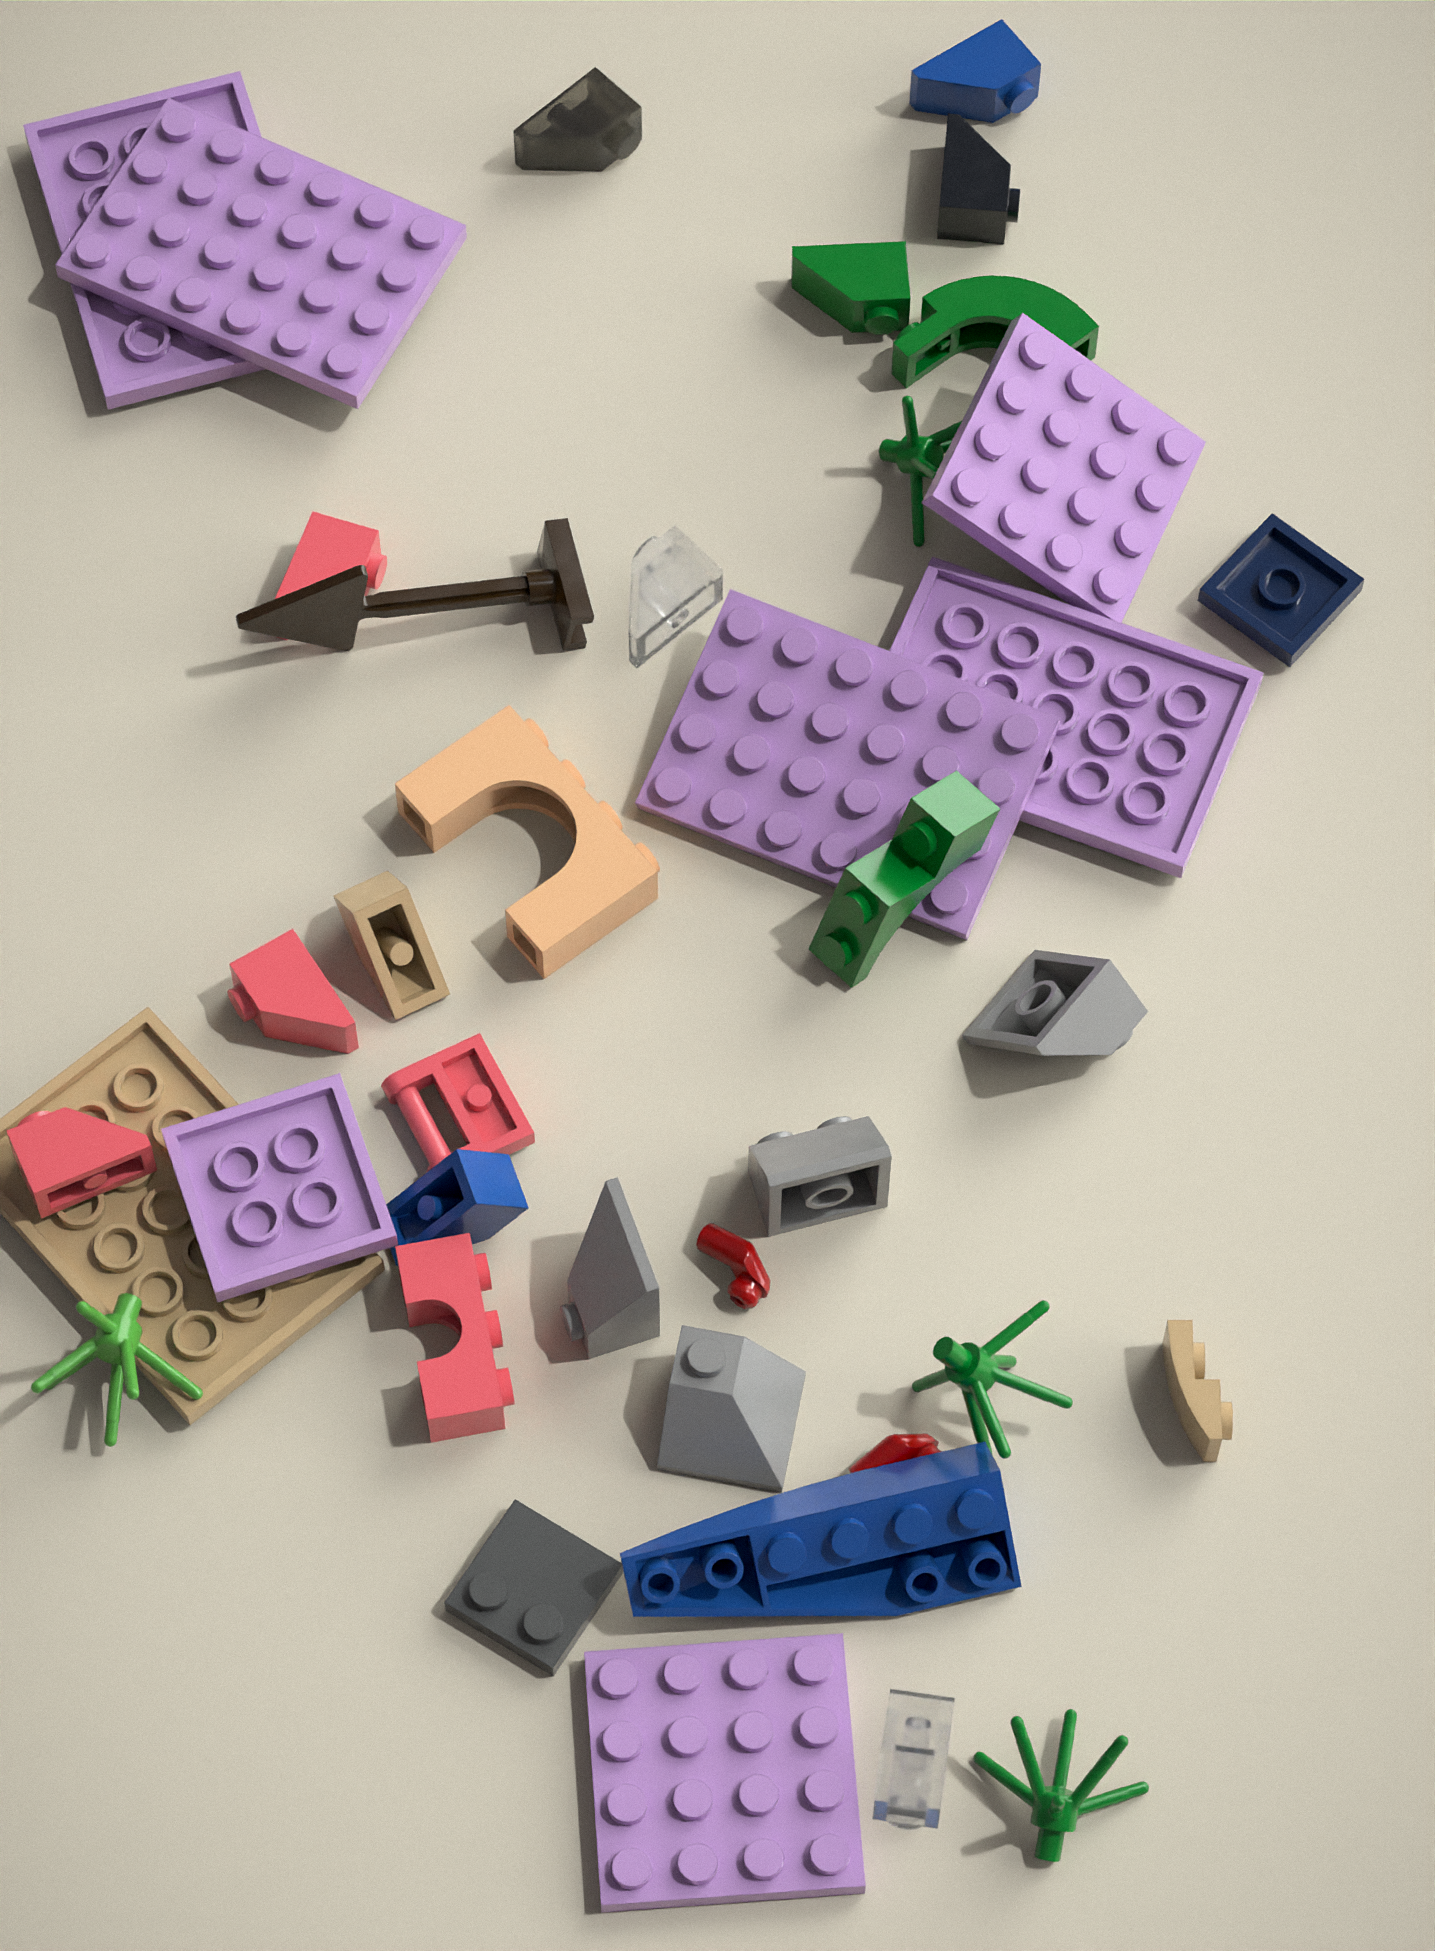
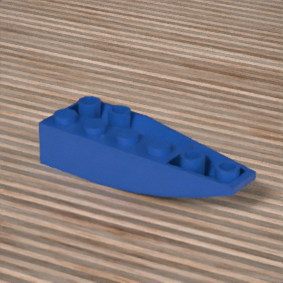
M986 1442L869 1468L799 1487L679 1528L620 1553L633 1617L899 1616L1022 1587L1001 1471Z

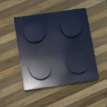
M1272 513L1200 588L1198 602L1285 665L1291 667L1362 591L1364 578Z

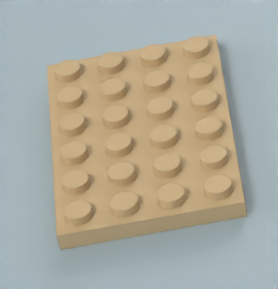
M146 1007L0 1118V1213L79 1302L84 1301L103 1315L113 1313L120 1294L129 1293L140 1298L142 1306L136 1321L143 1331L140 1342L200 1387L203 1391V1396L200 1399H193L136 1355L134 1356L135 1364L186 1422L191 1425L383 1273L385 1266L383 1259L375 1252L217 1303L161 1129L239 1104L149 1007ZM67 1107L147 1135L157 1167L156 1172L41 1219L14 1158L6 1131L16 1127L22 1119L35 1112H53Z

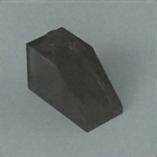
M594 67L513 130L515 164L522 170L602 172L617 159L622 160L629 157L638 147L642 140V107L599 69Z

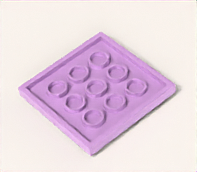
M1022 313L1011 321L922 503L1068 604L1122 623L1206 441Z
M843 1633L584 1652L601 1913L865 1894L866 1884Z

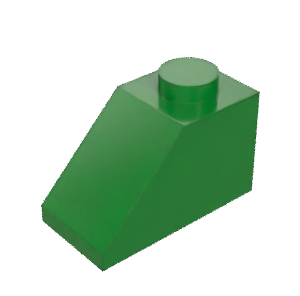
M906 241L792 246V289L851 333L869 332L875 335H885L894 331H902L909 325L911 296Z

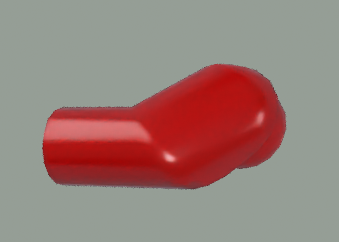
M709 1223L703 1227L697 1238V1249L730 1267L736 1277L727 1287L730 1299L743 1309L754 1308L760 1298L767 1297L771 1283L754 1245L714 1223Z
M927 1433L893 1434L885 1437L854 1463L849 1468V1471L853 1473L942 1451L937 1448L939 1442Z

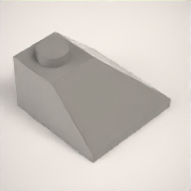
M1034 950L962 1036L968 1044L1042 1056L1112 1055L1130 1040L1133 1029L1147 1014L1148 1010L1110 959Z
M618 1177L605 1181L567 1280L569 1303L560 1306L563 1322L571 1342L582 1339L589 1359L660 1336L659 1286Z
M682 1325L669 1383L657 1470L782 1493L806 1371L744 1336Z

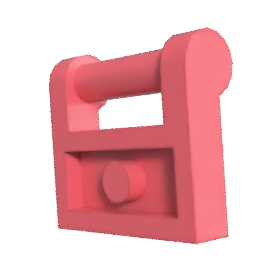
M480 1033L390 1074L381 1084L390 1104H398L430 1166L427 1168V1172L452 1153L419 1094L421 1089L432 1084L435 1085L467 1144L459 1149L510 1155L535 1143L534 1131Z

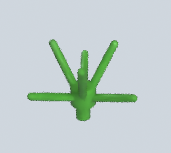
M122 1293L118 1296L112 1314L103 1315L84 1301L78 1302L76 1305L77 1312L97 1326L95 1336L49 1369L31 1385L34 1393H40L45 1389H52L97 1357L111 1364L104 1442L108 1447H113L117 1442L123 1380L127 1397L135 1400L139 1396L135 1355L193 1399H200L203 1396V1391L200 1387L140 1342L143 1331L136 1321L142 1301L137 1296L129 1293Z

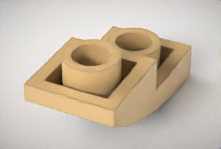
M1167 1320L1162 1342L1167 1384L1175 1411L1187 1437L1204 1462H1217L1222 1440H1232V1402H1221L1220 1379H1204L1205 1345L1204 1342H1193V1320Z

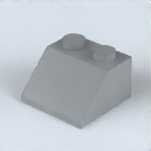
M846 1116L836 1117L823 1122L817 1129L795 1135L786 1131L776 1132L763 1137L757 1144L749 1146L748 1173L768 1237L888 1207L892 1155L888 1144L869 1116L854 1120Z

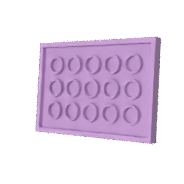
M240 71L23 125L61 255L168 97L262 137ZM70 283L108 410L265 370L263 367Z
M168 97L55 266L57 276L62 280L358 409L467 239L465 224Z
M932 557L890 648V652L1060 718L1059 729L1019 821L1178 878H1182L1256 699L1264 674L1258 670Z
M730 589L635 804L640 810L836 888L847 866L892 840L906 807L913 796L957 770L1000 808V811L981 850L948 874L916 906L908 917L968 940L1059 729L1060 718Z

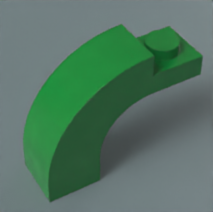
M995 275L961 279L934 289L922 297L920 324L914 322L906 326L893 342L891 374L905 388H908L960 352L975 348L998 349L1011 321L1022 313L1091 361L1096 355L1099 325L1075 302L1062 293L1040 283L1023 278Z

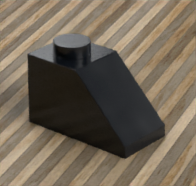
M948 113L937 239L1004 244L1006 222H1018L1020 189L1009 188L1011 164L959 114Z

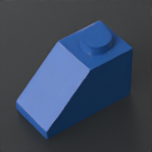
M1001 19L911 70L909 104L918 112L948 116V113L959 114L964 119L994 123L1010 113L1016 114L1024 111L1038 97L1041 63L1004 20Z
M462 1149L453 1151L386 1204L397 1234V1246L470 1233L473 1245L490 1239L529 1209L509 1154ZM394 1246L391 1247L390 1250L393 1255L396 1266H398L396 1249Z

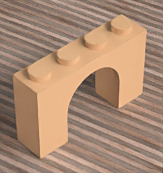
M508 705L396 782L397 808L399 814L433 853L484 818L509 809H529L541 812L558 821L568 831L575 847L565 866L554 876L505 909L508 939L545 979L657 900L658 872H660V867L652 852L643 843L638 842L634 845L623 833L622 823L613 808L603 800L597 803L585 790V782L577 768L567 759L560 762L548 749V740L537 723L530 718L523 721L515 710Z

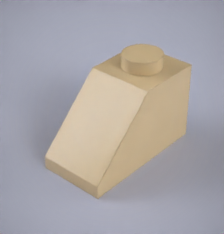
M387 870L333 895L352 944L395 1020L450 995L407 886Z

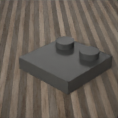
M515 1499L444 1602L445 1611L554 1677L623 1574L622 1563Z

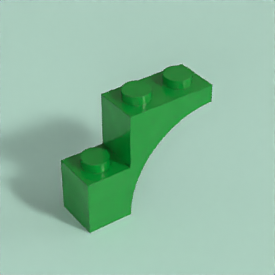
M957 770L913 796L906 807L892 840L845 868L808 949L851 988L866 979L888 941L916 906L948 874L981 850L1000 808Z

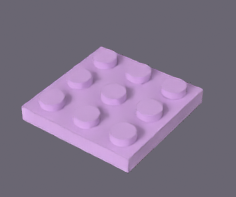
M340 1073L161 1129L217 1303L398 1245L396 1231Z

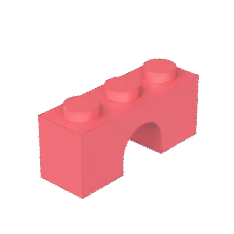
M470 1233L395 1246L409 1327L425 1324H442L453 1329L460 1336L459 1342L449 1353L438 1358L417 1361L430 1442L506 1429L504 1407L515 1405L509 1369L508 1367L496 1369L492 1350L503 1347L497 1310L485 1312L481 1294L482 1291L492 1290L486 1253L474 1255Z

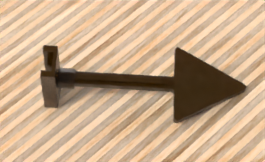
M568 518L545 520L537 549L541 569L523 571L522 575L518 577L385 591L364 596L368 575L366 567L358 565L236 615L238 628L242 630L349 651L354 646L358 622L365 618H391L522 602L526 606L550 604L562 650L564 651L586 647L587 640L582 624L593 623L594 614Z

